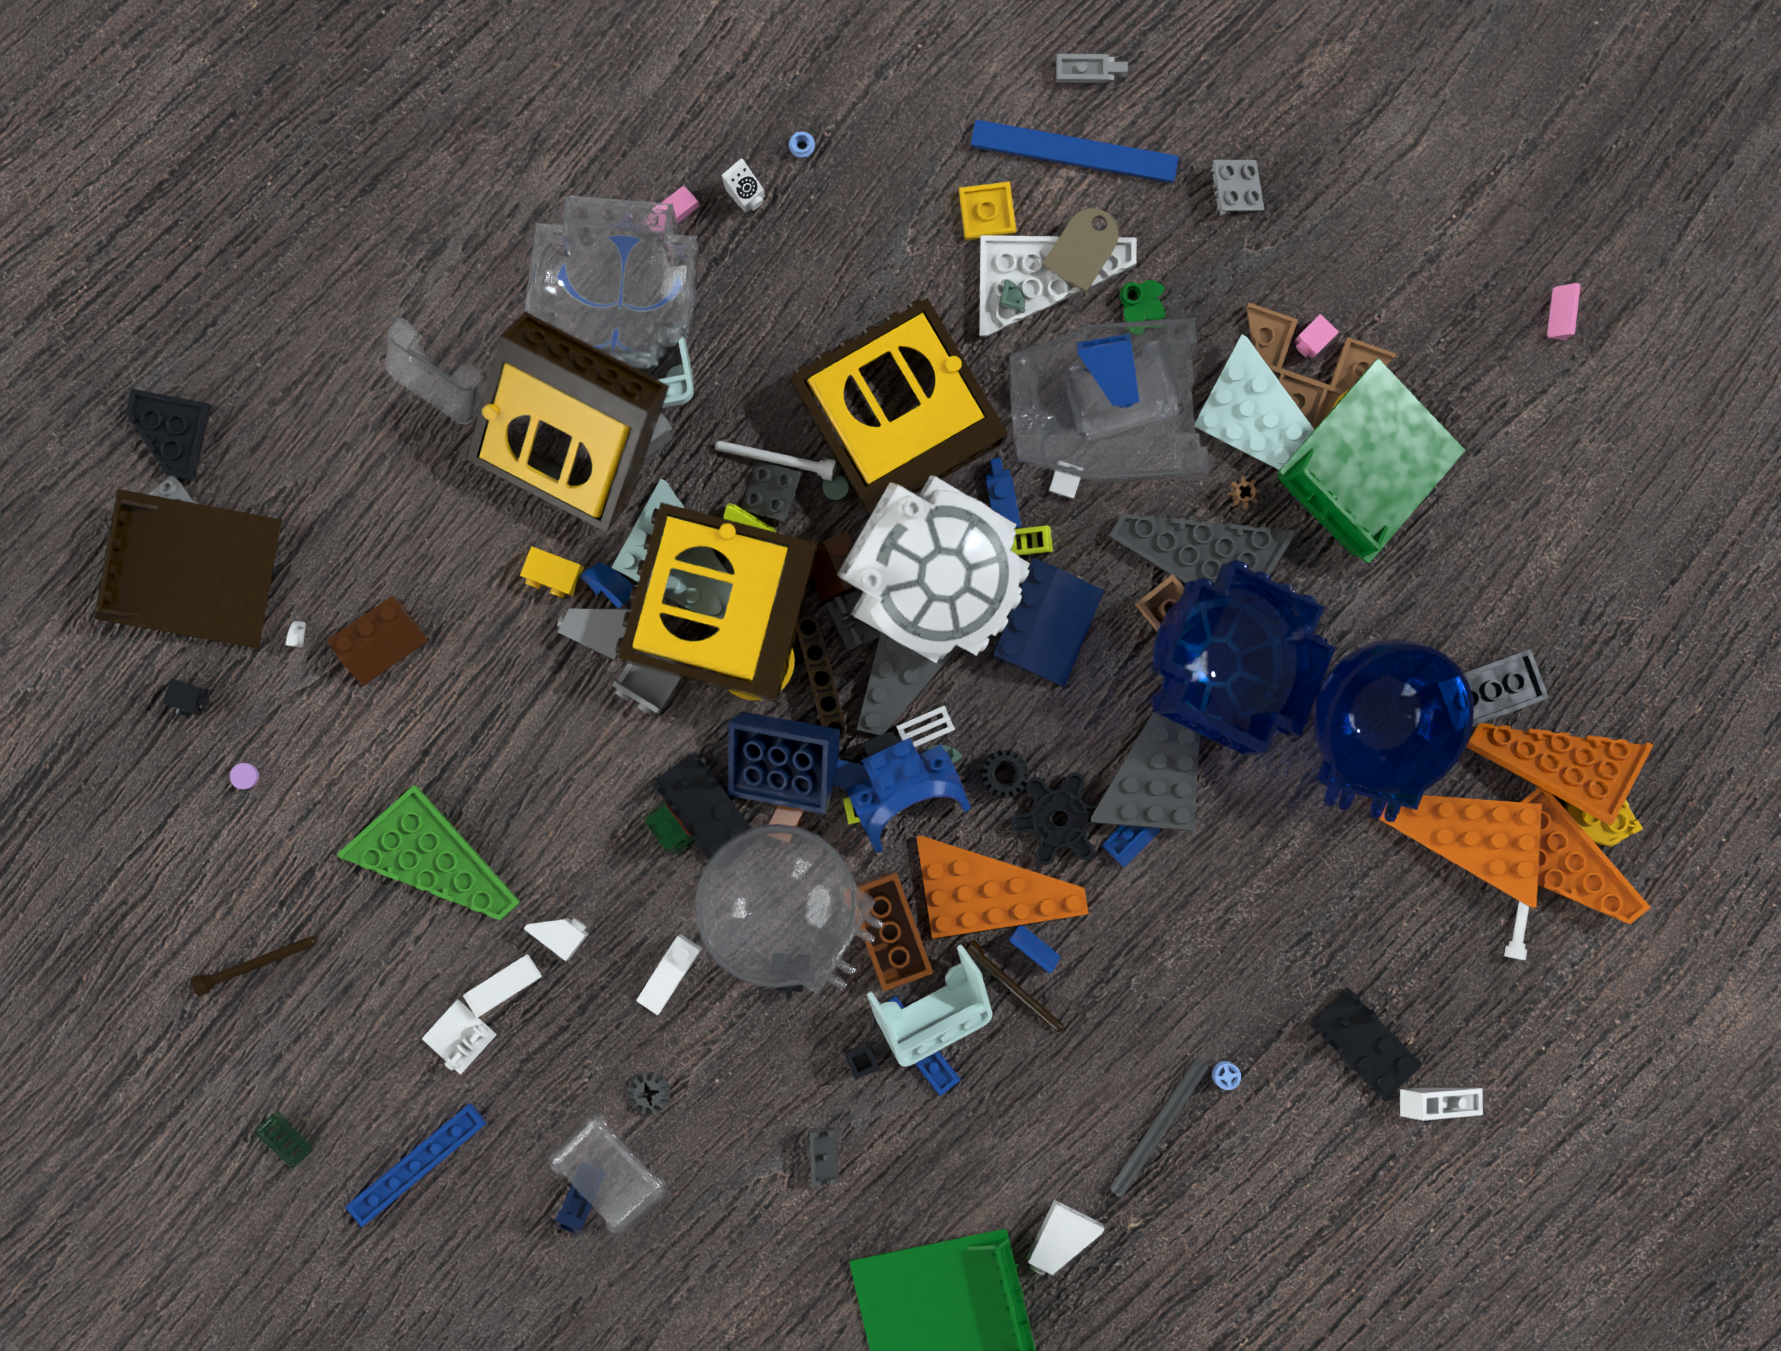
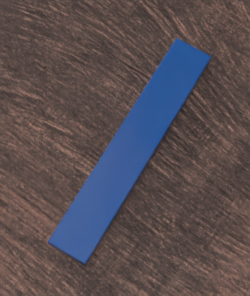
M469 1103L346 1205L345 1208L362 1228L486 1125L487 1122L472 1103Z

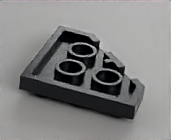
M131 389L126 415L140 433V437L150 452L158 460L164 473L170 477L195 481L211 405Z

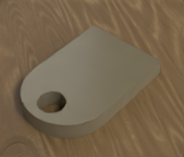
M1089 208L1078 212L1072 217L1042 266L1086 294L1118 242L1119 231L1115 220L1107 212L1100 209ZM1094 219H1103L1106 223V228L1102 231L1095 230L1092 226Z

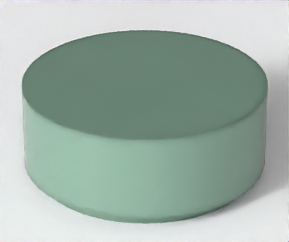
M836 474L833 481L824 480L823 493L829 500L840 501L847 496L849 485L843 476Z

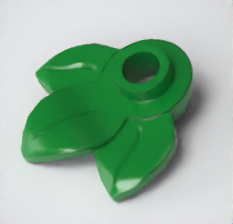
M1147 280L1141 284L1129 282L1121 288L1119 299L1125 306L1124 318L1131 327L1141 330L1145 319L1156 321L1165 318L1164 307L1158 299L1164 292L1165 287L1157 281ZM1134 292L1137 298L1130 300L1127 294Z

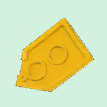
M1625 800L1611 826L1565 802L1564 808L1594 843L1612 847L1621 840L1643 829L1629 808L1630 805L1627 800Z

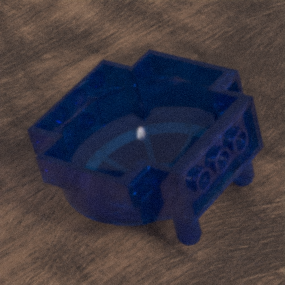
M1234 560L1222 564L1215 582L1205 578L1188 581L1181 598L1170 608L1164 617L1155 639L1152 667L1153 671L1163 676L1161 690L1156 691L1151 697V705L1154 708L1152 712L1242 755H1266L1276 730L1287 736H1301L1336 647L1328 644L1326 638L1314 634L1325 608L1316 603V598L1306 594L1300 595L1294 592L1292 586L1285 583L1278 584L1271 580L1272 577L1260 571L1254 572L1248 569V564Z

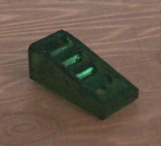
M279 1111L269 1116L254 1131L292 1169L314 1150ZM276 1124L278 1128L270 1133L268 1130ZM282 1131L285 1132L286 1135L278 1142L275 1138ZM292 1139L294 1143L285 1150L283 1145ZM300 1146L302 1150L293 1158L290 1153Z

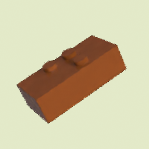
M896 870L847 887L846 891L883 992L933 974Z

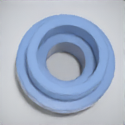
M797 132L790 138L789 149L794 156L806 158L813 153L815 142L809 133ZM800 142L807 144L805 149H799L797 145Z

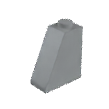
M569 608L568 612H563L558 620L557 626L560 627L558 633L618 661L619 653L615 652L618 639L620 637L623 638L626 627H623L626 611L631 612V610Z

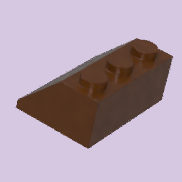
M392 595L331 637L327 642L341 663L365 686L429 642V640L400 598Z

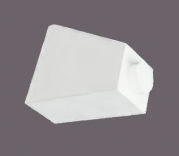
M1054 1200L1026 1257L1028 1263L1031 1264L1030 1268L1041 1275H1044L1045 1272L1053 1275L1103 1233L1105 1229L1103 1224Z

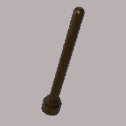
M310 936L213 975L209 973L195 975L191 977L192 987L198 997L208 994L216 984L316 945L317 940L315 937Z
M974 939L968 943L964 949L974 963L979 964L1053 1030L1061 1032L1064 1029L1062 1022L983 955L984 951L981 950L982 946Z

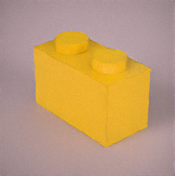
M531 546L520 576L526 579L525 584L540 589L541 585L551 588L549 593L555 596L565 598L567 594L573 597L584 567Z

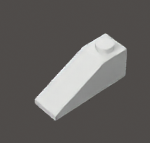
M678 935L636 1001L656 1015H659L702 948L683 935Z
M1482 1088L1400 1089V1116L1433 1120L1483 1115Z

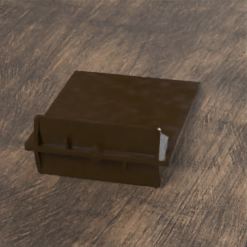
M118 489L116 491L111 525L107 527L110 531L104 554V565L94 618L96 620L259 648L270 585H272L271 580L282 519Z

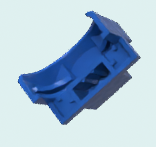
M910 738L863 759L862 762L869 778L846 789L875 852H883L880 835L888 821L903 809L917 802L935 797H950L960 803L964 812L971 808L957 771L942 745L918 755Z

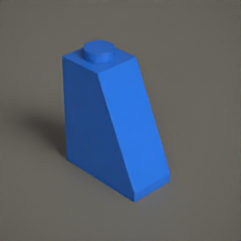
M1130 334L1077 342L1079 357L1113 407L1129 408L1134 403L1140 402Z

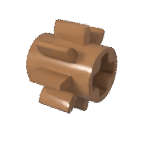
M1242 476L1239 485L1236 482L1230 484L1234 490L1228 493L1227 497H1232L1234 500L1232 507L1239 504L1242 505L1243 510H1246L1248 502L1253 505L1258 503L1254 497L1261 490L1255 489L1254 484L1256 480L1246 482L1245 477ZM1244 488L1247 489V496L1241 498L1239 496L1241 494V490H1243Z

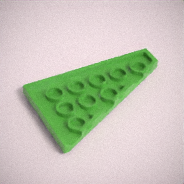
M413 785L337 854L341 859L348 860L366 869H371L397 881L407 883L420 890H425L448 901L466 906L474 911L484 913L497 920H502L521 903L417 785Z

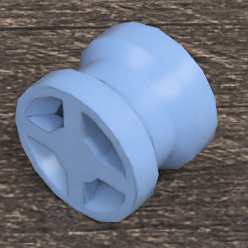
M1221 1061L1213 1067L1212 1079L1220 1088L1232 1090L1239 1085L1241 1073L1233 1063Z

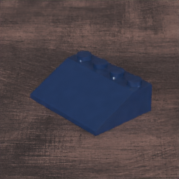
M1033 558L1028 569L1029 574L1021 586V600L1017 607L1011 610L1007 625L1002 631L992 657L1065 687L1104 590L1053 565Z
M741 711L729 722L728 795L826 814L828 812L839 756L840 729Z

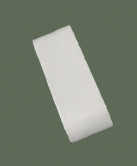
M527 954L464 994L463 997L476 1018H478L542 976Z

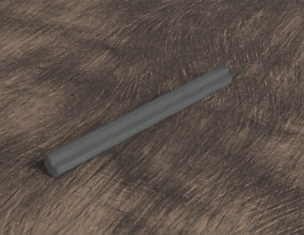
M1199 1059L1193 1062L1111 1185L1110 1190L1119 1197L1124 1196L1207 1071V1064Z

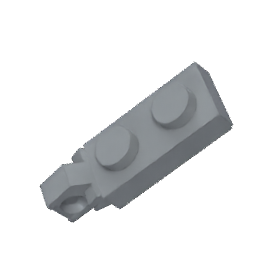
M1109 54L1056 55V83L1114 82V78L1127 77L1128 62H1114V57H1109Z

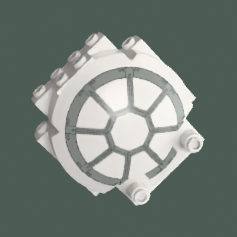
M930 475L919 496L890 482L837 573L840 578L863 591L851 614L937 663L938 659L942 660L955 644L977 656L978 652H983L988 645V636L990 634L996 636L997 632H1002L1007 625L1008 618L1006 617L1011 608L1015 609L1022 597L1020 595L1022 589L1019 588V583H1023L1029 574L1027 568L1030 563L1010 551L1016 534L1014 530L1016 524L994 512L982 502L967 496L935 476Z

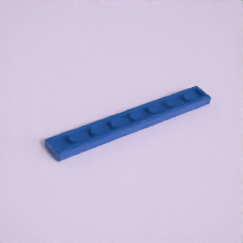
M976 119L971 141L972 148L1167 183H1174L1179 158L1177 155Z

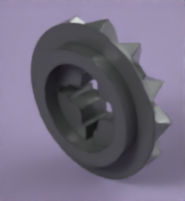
M649 1071L638 1074L628 1087V1100L633 1109L641 1114H656L665 1108L670 1099L668 1082L662 1075L656 1072ZM645 1082H647L650 1090H660V1092L652 1096V1104H650L647 1097H638V1095L645 1091Z

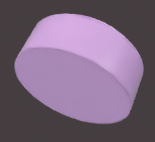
M240 763L231 770L230 780L238 789H250L257 784L259 773L252 764Z

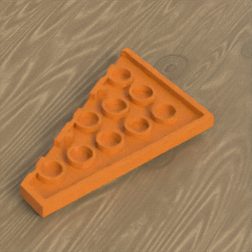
M1480 723L1466 747L1611 826L1640 773L1653 744L1646 742L1645 745L1628 743V740H1612L1607 737L1587 735L1586 738L1569 736V733H1553L1547 730L1530 728L1528 731L1511 729V726H1495L1493 724Z
M1538 786L1520 801L1522 803L1542 804L1538 868L1539 886L1626 924L1633 923L1651 908L1550 792Z
M1378 792L1377 819L1528 907L1536 908L1542 804Z
M916 836L932 939L1089 914L1084 887L931 838Z

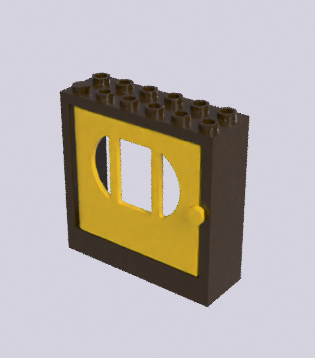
M928 298L923 301L921 299L914 300L907 305L908 309L900 314L894 312L884 319L885 323L878 327L875 325L867 327L861 332L862 336L855 340L849 338L839 344L838 350L832 353L829 351L822 353L816 358L817 362L810 366L802 365L793 371L794 375L790 377L794 391L869 518L890 482L916 495L922 491L930 475L942 480L1006 442L1008 436L1002 422ZM899 347L914 349L923 354L931 363L935 373V388L931 398H927L900 353ZM887 352L892 354L920 402V406L892 422H889L859 372V368ZM849 376L854 378L880 422V427L865 425L856 420L848 411L844 401V387ZM807 384H808L809 387L811 388L813 394L815 395V397H816V399L818 400L820 406L822 407L823 411L825 412L826 416L828 417L830 423L832 424V426H833V428L835 429L837 435L839 436L840 440L842 441L844 447L846 448L847 452L849 453L850 457L852 458V460H853L854 464L856 465L857 469L859 470L861 476L863 477L864 481H865L866 484L868 485L867 487H865L864 483L862 482L861 478L859 477L858 473L856 472L854 466L852 465L851 461L849 460L847 454L845 453L844 449L842 448L840 442L838 441V439H837V437L835 436L834 432L832 431L830 425L828 424L827 420L825 419L823 413L821 412V410H820V408L818 407L817 403L815 402L813 396L811 395L810 391L808 390V388H807V386H806Z
M525 311L500 335L467 460L607 533L629 505L670 386ZM530 415L531 420L522 446L507 437L508 426L514 418ZM540 420L572 436L564 466L532 451ZM630 428H632L631 433H630V436H629V439H628V442H627V445H626V448H625V451H624V454H623V456H622V459H621V462H620V465H619V468H618V471H617V474H616V477H615V480H614V483H613V486H612V489H611V491H610V488H611V485H612V482H613V479H614V476H615V473H616V470H617V467H618V464H619V461H620V458H621V455H622V452H623V449H624V446H625V443H626V440H627V437H628ZM581 442L588 450L592 460V473L589 480L572 472Z
M660 502L659 509H654L651 518V524H654L653 532L646 536L644 549L647 550L645 560L641 559L638 565L637 575L640 576L638 586H633L630 594V601H633L631 612L626 611L623 627H626L623 638L620 637L616 645L615 652L619 653L618 658L624 663L778 703L818 554L817 543ZM693 547H710L718 550L729 559L735 574L730 575L677 561L675 558L683 551ZM677 569L731 583L733 587L724 619L662 604L670 570ZM665 613L719 628V631L712 637L702 641L691 642L681 640L665 628L660 614ZM633 650L753 681V684L634 653Z

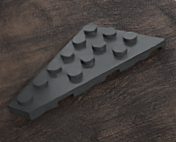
M1123 513L1108 537L1171 576L1173 574L1178 581L1205 598L1233 596L1252 604L1296 532L1266 527L1258 528L1246 525H1228ZM1220 606L1234 616L1239 611L1234 608Z
M880 632L856 729L880 736L883 735L959 646L955 644L942 660L938 659L937 663Z
M1177 672L1174 677H1176V676H1178V675H1180V674H1182V673H1184V672ZM1196 675L1175 685L1170 682L1090 817V823L1194 831L1201 722L1188 715L1183 710V706L1186 700L1191 706L1199 710L1203 682Z

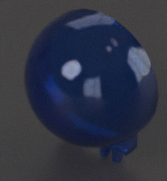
M1402 639L1376 641L1350 652L1339 660L1326 675L1317 693L1313 710V731L1319 752L1323 757L1316 780L1327 786L1324 797L1326 806H1334L1341 792L1338 805L1340 809L1348 810L1355 794L1373 798L1372 806L1370 807L1372 818H1380L1386 807L1384 813L1385 821L1394 822L1401 806L1417 810L1424 791L1445 777L1458 762L1469 741L1473 726L1474 701L1469 682L1461 668L1446 654L1416 641Z

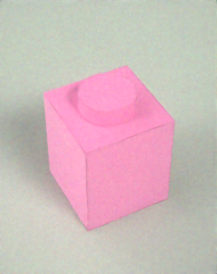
M1320 314L1294 342L1297 344V350L1303 356H1309L1313 359L1339 331Z

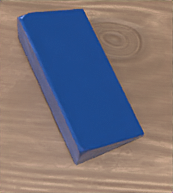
M1120 826L1101 846L1122 867H1125L1160 832V829Z
M1018 925L1008 938L1014 946L1048 973L1054 971L1060 960V955L1023 925Z

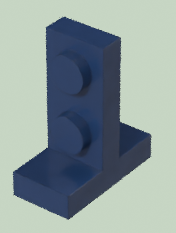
M581 1162L564 1204L555 1218L556 1227L581 1236L587 1217L605 1178V1171Z

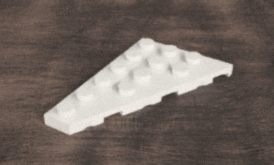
M981 235L979 338H985L1082 292L1042 266L1044 260L1059 239L1058 236ZM1118 237L1114 251L1090 287L1136 265L1137 238ZM1006 279L1015 283L1022 292L1025 299L1024 313L999 306Z

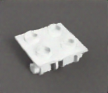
M457 999L424 1035L422 1040L446 1061L444 1064L448 1069H455L461 1075L497 1034L481 1019L476 1018L474 1013Z

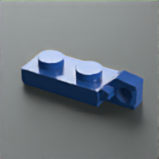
M1001 457L990 459L992 473L986 474V487L990 508L1015 523L1016 527L1014 529L1021 528L1010 471H1003Z

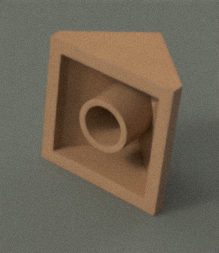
M1172 574L1135 605L1165 641L1175 619L1188 606L1195 603V600ZM1200 611L1185 621L1171 643L1201 619Z

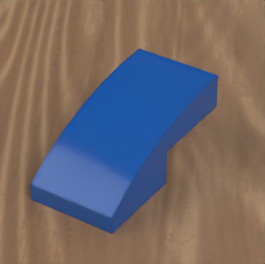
M598 562L580 575L596 595L603 592L618 609L630 602L633 585L609 566Z

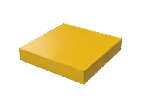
M1010 182L960 187L958 189L965 241L980 239L981 235H1016Z

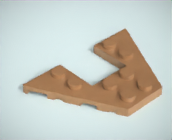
M1248 303L1246 307L1252 345L1314 429L1333 409L1338 398L1355 384L1375 359L1379 358L1386 366L1397 355L1347 337L1330 385L1282 369L1298 319L1252 303Z

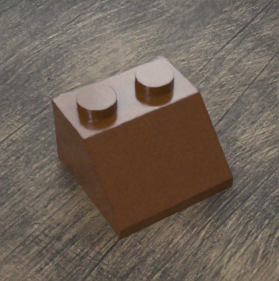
M848 532L817 545L818 554L811 577L821 604L857 588L837 575L854 546Z

